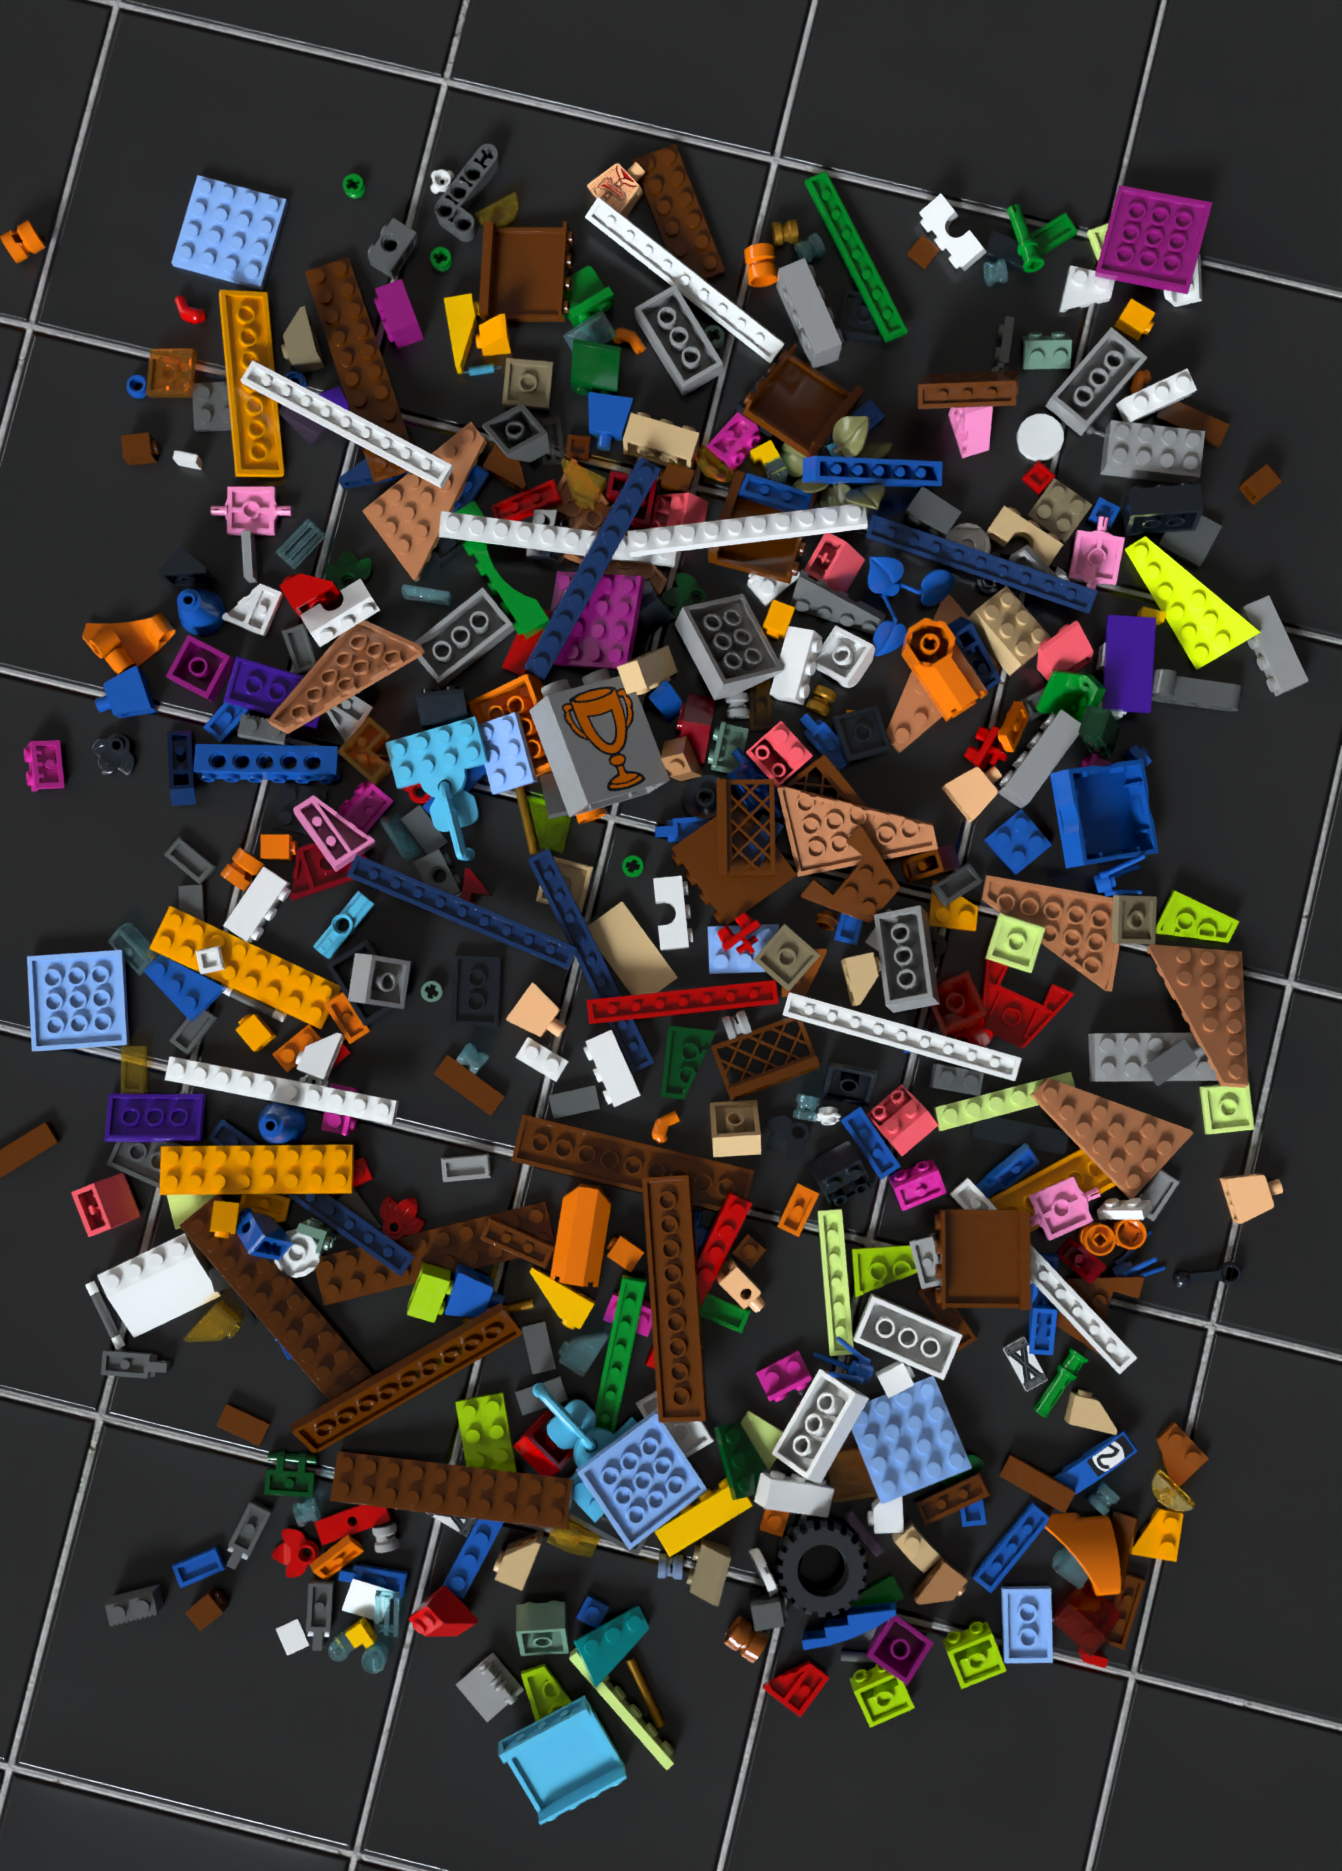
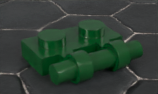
M287 1450L269 1451L268 1461L276 1462V1468H267L264 1494L312 1498L315 1490L316 1471L306 1470L307 1464H317V1455L308 1454L306 1451H300V1453H287ZM285 1463H298V1470L285 1469Z

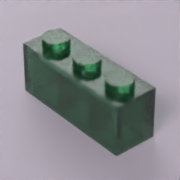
M1087 705L1078 733L1087 749L1091 751L1090 754L1096 753L1098 754L1097 757L1104 758V755L1112 756L1120 728L1110 710Z

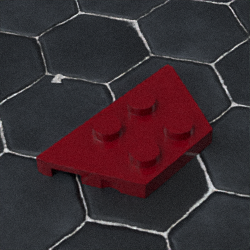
M315 843L297 848L296 867L293 872L294 880L290 899L294 901L353 881L354 879L347 877L353 861L335 872Z

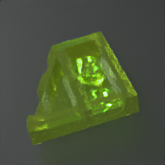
M529 797L528 801L540 848L563 853L572 817L565 815L549 819L545 800Z

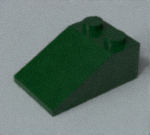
M574 339L571 371L572 390L584 396H587L589 392L618 396L623 374L621 347Z

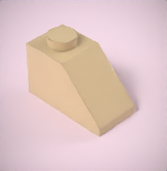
M1078 1389V1393L1070 1391L1064 1418L1068 1424L1114 1435L1117 1434L1116 1427L1100 1402L1092 1396V1392Z
M909 1519L903 1525L904 1533H894L892 1538L909 1560L925 1573L942 1556Z

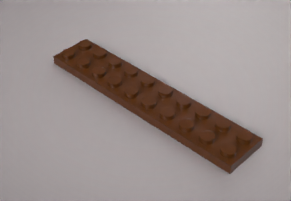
M349 257L305 271L350 412L411 443ZM362 447L374 483L409 472Z
M525 1114L522 1115L511 1159L513 1162L643 1193L642 1178L691 1175L693 1205L719 1212L729 1192L748 1200L755 1172L752 1169Z
M691 1175L642 1178L659 1423L707 1421L708 1411Z
M215 1195L179 1225L329 1402L373 1377L372 1373L284 1270L283 1272L279 1270L274 1259L250 1255L236 1232L235 1234H230L229 1238L215 1237V1232H210L214 1201L225 1202L220 1195ZM238 1217L236 1227L241 1222V1220Z
M546 1201L421 1231L414 1235H405L399 1240H394L416 1256L403 1276H399L360 1247L323 1255L315 1268L323 1305L414 1284L423 1262L450 1270L451 1274H454L458 1264L475 1269L519 1258L480 1240L489 1217H493L541 1240L556 1245Z
M499 1303L434 1342L427 1344L415 1353L406 1356L377 1375L363 1381L351 1390L344 1392L337 1398L290 1424L291 1431L306 1447L316 1454L523 1334L522 1329L504 1305Z
M338 1451L330 1501L568 1530L574 1479Z

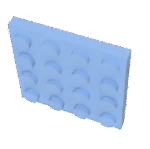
M197 175L171 263L178 268L263 290L288 206L287 200Z
M124 950L27 956L32 1051L129 1045Z
M934 1376L918 1381L913 1386L890 1398L885 1394L868 1401L851 1429L881 1504L972 1468Z
M655 1411L575 1470L629 1550L707 1491V1488L665 1425L659 1423L658 1414Z

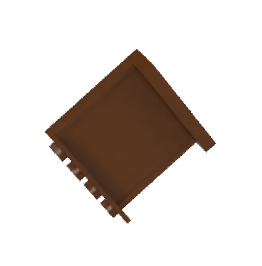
M563 221V227L496 228L494 222H484L479 315L484 322L499 314H505L507 322H566V314H569L570 300L567 299V291H571V276H568L569 268L573 266L570 245L574 244V232L570 230L567 221Z
M794 343L789 351L785 349L778 359V364H772L767 372V378L762 377L755 387L756 391L749 392L744 400L746 407L743 415L805 457L818 456L832 438L833 429L837 421L850 415L857 406L864 389L856 385L851 393L793 355L798 346Z
M1018 370L924 374L918 383V409L1016 406Z
M736 470L719 520L783 513L784 511L740 498L739 490L745 478V472ZM818 492L813 493L808 509L820 508L821 502L817 501ZM806 536L709 547L708 562L790 584L792 576H797L800 567L798 559L800 555L804 556L807 542H805Z
M743 801V802L741 803V805H742L747 811L750 812V810L748 809V807L746 806V804H745L744 801ZM739 806L731 813V819L738 825L748 817ZM717 816L672 847L674 853L671 855L672 859L678 867L683 865L688 873L685 874V877L692 886L696 884L702 891L699 893L700 898L706 905L710 903L715 909L712 914L720 925L722 923L730 925L741 914L750 910L797 876L775 845V875L718 877ZM750 818L741 828L750 836L757 824ZM732 824L733 832L736 829V827ZM739 830L732 836V843L738 849L748 840ZM732 847L733 856L737 851ZM738 854L732 860V871H743L749 863ZM765 857L760 867L757 868L760 870H770V860ZM750 866L746 871H753L755 869Z
M939 1209V1215H935V1229H939V1239H935V1253L940 1254V1264H935V1276L937 1279H940V1288L935 1290L936 1303H940L941 1309L1019 1308L1020 1310H1031L1030 1211L1014 1209Z

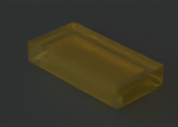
M121 1046V1093H147V1046Z

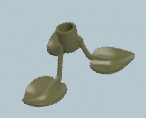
M847 416L841 418L835 424L832 438L833 442L839 446L837 452L842 457H855L861 452L869 430L868 416ZM784 443L781 447L780 456L785 471L793 477H802L803 458L806 457ZM833 484V488L824 489L820 498L821 508L853 504L846 501L845 498L846 493L852 490V488L847 484Z
M884 441L865 443L861 452L855 458L882 459L889 454L893 444L892 442ZM802 476L792 487L800 489L805 493H815L825 489L829 484L802 483ZM881 483L861 485V487L846 493V501L864 506L866 514L869 512V508L878 510L880 501L885 494V486Z

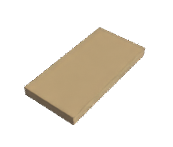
M620 902L588 926L600 952L631 995L658 993L678 978L623 902Z

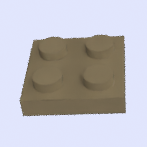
M506 358L503 407L514 408L523 403L527 409L549 411L553 362Z
M1054 478L1026 518L1036 522L1046 533L1056 535L1060 539L1059 542L1064 545L1092 507V504Z
M1113 895L1111 943L1155 944L1157 897Z
M784 924L753 961L789 992L820 955Z

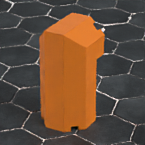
M924 618L908 629L904 637L901 655L947 722L951 717L954 718L976 703V699L984 698L988 691L956 645V638L947 624L943 621L937 622Z
M581 1183L563 1197L550 1280L555 1281L557 1276L560 1277V1283L588 1287V1282H594L593 1287H598L612 1202L600 1186Z

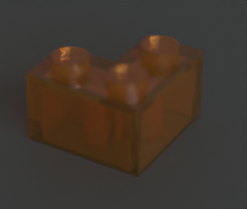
M370 717L359 726L337 751L376 787L392 770L375 754L391 736Z

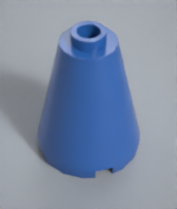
M186 589L179 594L177 598L178 616L182 626L188 632L195 635L208 636L214 634L222 627V616L226 613L223 601L217 594L205 589Z
M273 1101L262 1110L259 1116V1132L262 1138L270 1145H293L300 1140L306 1129V1116L299 1106Z

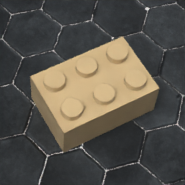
M631 413L623 437L624 454L637 458L642 457L647 461L667 466L669 462L692 469L699 449V433L689 426H683L682 428L675 426L666 419H660V421L651 419V416L646 413Z
M1007 586L976 609L967 619L973 623L985 648L1009 676L1038 654L1039 645L1045 639H1051L1048 633Z

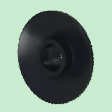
M706 774L693 778L686 785L682 800L685 809L690 815L698 819H711L717 816L716 780L720 779L719 777ZM707 797L711 798V801H710V802H708V803H704V802H703V800H704L705 798H707Z

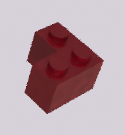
M610 472L607 488L608 502L614 503L629 474ZM655 479L628 529H650L657 492V479Z
M688 693L687 702H682L677 723V730H681L680 735L676 734L675 739L687 736L698 763H705L716 700L712 697Z

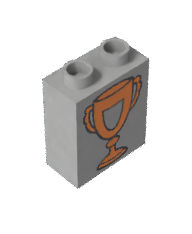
M609 669L597 670L582 678L584 685L571 689L567 679L544 686L541 689L544 698L529 710L569 817L649 794L670 780L636 692L626 694L621 677L612 678Z

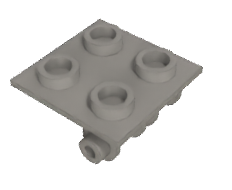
M493 1652L456 1684L486 1722L492 1719L506 1705H512L518 1699L517 1696L524 1691L522 1686Z

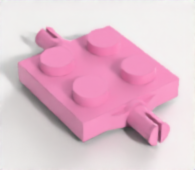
M228 487L225 506H211L210 510L211 516L225 515L228 535H241L242 531H251L253 535H276L278 516H292V506L277 505L275 487Z
M1099 517L1097 531H1076L1068 578L1081 580L1087 583L1086 587L1096 589L1098 584L1116 585L1125 538L1113 536L1106 532L1109 520L1107 517Z
M1071 1176L1028 1195L1034 1211V1215L1030 1217V1227L1039 1224L1050 1241L1093 1222L1088 1209V1202L1101 1197L1097 1187L1083 1193L1078 1188L1074 1177Z

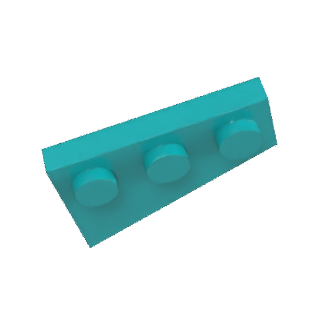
M639 1606L631 1608L574 1640L594 1687H597L650 1629Z

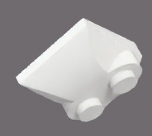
M835 626L823 643L821 651L817 654L815 661L816 669L838 681L843 687H853L859 682L873 661L875 647L873 644Z

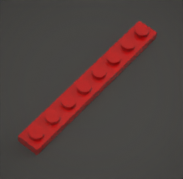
M776 980L592 999L586 1000L589 1024L778 1004Z
M729 1192L697 1256L700 1308L752 1206L751 1201L732 1192ZM652 1346L645 1364L655 1369L654 1347Z

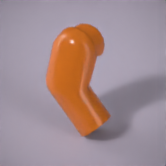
M1140 370L1135 373L1130 386L1131 394L1142 390L1144 383H1148L1151 380V374L1148 370Z

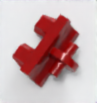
M981 726L975 736L976 740L983 743L981 749L970 746L964 755L969 762L974 764L975 767L978 766L982 772L988 762L995 766L998 759L1005 761L1007 755L1003 752L1004 748L998 739L999 728L995 726L992 729Z
M744 912L735 919L742 929L739 933L734 935L728 925L717 932L722 942L721 947L725 952L740 941L743 944L736 948L739 954L746 949L750 954L755 952L752 945L759 940L755 935L748 940L745 937L757 930L761 925L757 920L753 921Z

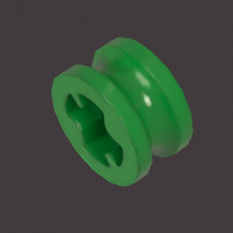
M350 174L344 178L343 188L346 194L353 199L360 198L365 192L362 178L357 174ZM352 182L358 186L356 190L351 188L350 184Z
M438 247L431 252L430 260L435 270L444 272L450 269L452 258L446 248ZM444 255L446 261H442L441 264H438L436 258H441V256Z
M633 855L625 858L622 864L623 872L633 878L638 877L644 867L642 860ZM635 860L638 862L637 866L640 865V868L630 873L628 872L629 867L626 868V865Z

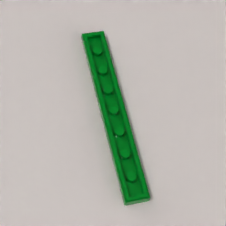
M827 171L806 179L805 185L885 342L887 343L907 334L908 330Z
M627 1275L622 1277L594 1412L596 1416L595 1428H605L615 1434L646 1285V1279Z

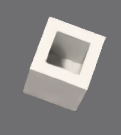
M899 1360L875 1372L888 1398L914 1385L911 1378L915 1377L910 1365H904Z

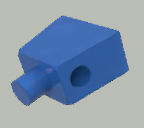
M589 392L590 436L598 438L597 449L610 451L612 440H623L633 410V398Z
M134 666L105 682L103 687L106 696L95 699L96 707L100 713L111 709L113 715L118 718L157 712L144 672L138 666Z
M250 1207L240 1212L239 1217L242 1221L237 1225L236 1233L250 1255L279 1261L294 1244L292 1239L271 1216L255 1213Z
M462 1264L457 1265L452 1280V1290L447 1296L445 1303L446 1315L475 1318L486 1312L488 1306L494 1307L499 1303L503 1304L504 1295L493 1292L494 1285L491 1277Z

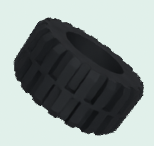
M811 1516L812 1520L805 1521L803 1518L798 1521L799 1525L796 1527L791 1525L787 1529V1535L781 1537L779 1541V1549H776L775 1554L777 1580L779 1586H781L782 1593L786 1599L791 1600V1604L795 1608L801 1607L804 1613L809 1615L812 1612H817L818 1617H825L826 1612H832V1616L839 1614V1609L843 1607L845 1610L851 1608V1602L853 1600L858 1601L862 1596L860 1591L865 1589L868 1583L866 1579L867 1575H869L868 1557L861 1539L842 1520L835 1521L831 1516L824 1519L819 1518V1516ZM817 1545L835 1547L844 1558V1570L840 1577L833 1583L824 1586H816L806 1582L799 1572L800 1558L808 1549Z

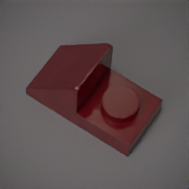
M465 868L461 899L477 905V899H473L474 895L492 897L474 872L469 868Z
M1071 1237L1056 1253L1065 1265L1091 1285L1107 1267Z

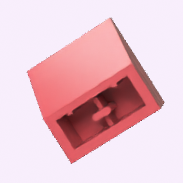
M692 493L657 495L650 528L705 522L709 502Z
M826 533L820 540L804 571L808 572V577L818 581V579H821L828 583V588L836 592L841 590L847 593L865 559L846 541L831 533Z
M1077 620L1070 625H1064L1057 635L1051 639H1045L1039 645L1037 670L1048 681L1055 670L1078 672L1092 662L1093 649Z
M782 721L746 751V754L769 779H774L776 787L782 785L795 775L813 757Z
M902 1084L866 1114L869 1120L901 1156L906 1154L938 1126L928 1110Z
M124 1172L71 1192L88 1237L141 1217Z

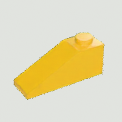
M471 293L444 298L454 361L458 374H461L464 370L478 325L476 316H480L478 301H473Z
M533 1265L530 1273L559 1318L563 1319L561 1323L573 1330L575 1327L580 1329L593 1308L595 1301L569 1285L560 1283L557 1278L555 1281L550 1280V1274Z

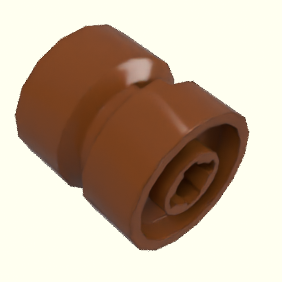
M739 1616L728 1630L723 1643L732 1650L737 1651L740 1649V1655L750 1663H754L763 1652L769 1635L762 1630L755 1632V1629L752 1630L750 1622Z

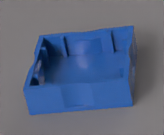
M1143 759L1116 762L1103 766L1094 765L1050 773L1066 868L1137 857L1142 854L1159 853L1154 820L1149 807V790Z

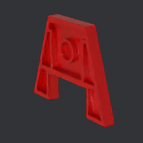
M986 959L981 1012L986 1022L985 1029L992 1030L995 1037L1024 1049L1070 1000L1074 993L1051 984L1041 1005L1000 986L1008 966Z

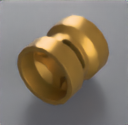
M796 219L788 220L784 224L780 221L772 222L775 246L783 245L784 241L790 244L798 243Z
M817 684L813 691L814 696L809 699L806 707L819 715L827 716L830 711L829 705L831 702H834L837 694L831 689Z

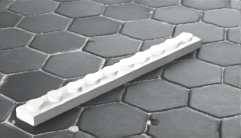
M601 197L596 199L585 216L586 219L671 286L676 285L681 294L762 358L772 363L785 345L782 340Z
M253 360L241 378V382L244 385L441 489L454 469L451 464Z
M849 504L627 532L630 557L867 529L868 522L864 506Z
M441 511L439 537L582 556H585L597 534L596 531ZM624 535L612 559L674 567L676 552L630 557L628 536Z
M790 992L783 1015L1012 1081L1016 1080L1022 1059Z
M171 1056L169 1057L165 1080L391 1125L395 1124L399 1104L397 1100Z
M968 1178L950 1193L963 1209H997ZM1030 1244L1031 1281L1104 1359L1121 1374L1137 1357Z

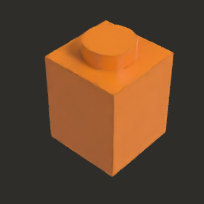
M261 835V859L294 861V855L297 852V841L294 840L293 836Z
M622 1234L618 1239L614 1236L606 1247L609 1250L607 1257L629 1272L633 1270L645 1251Z

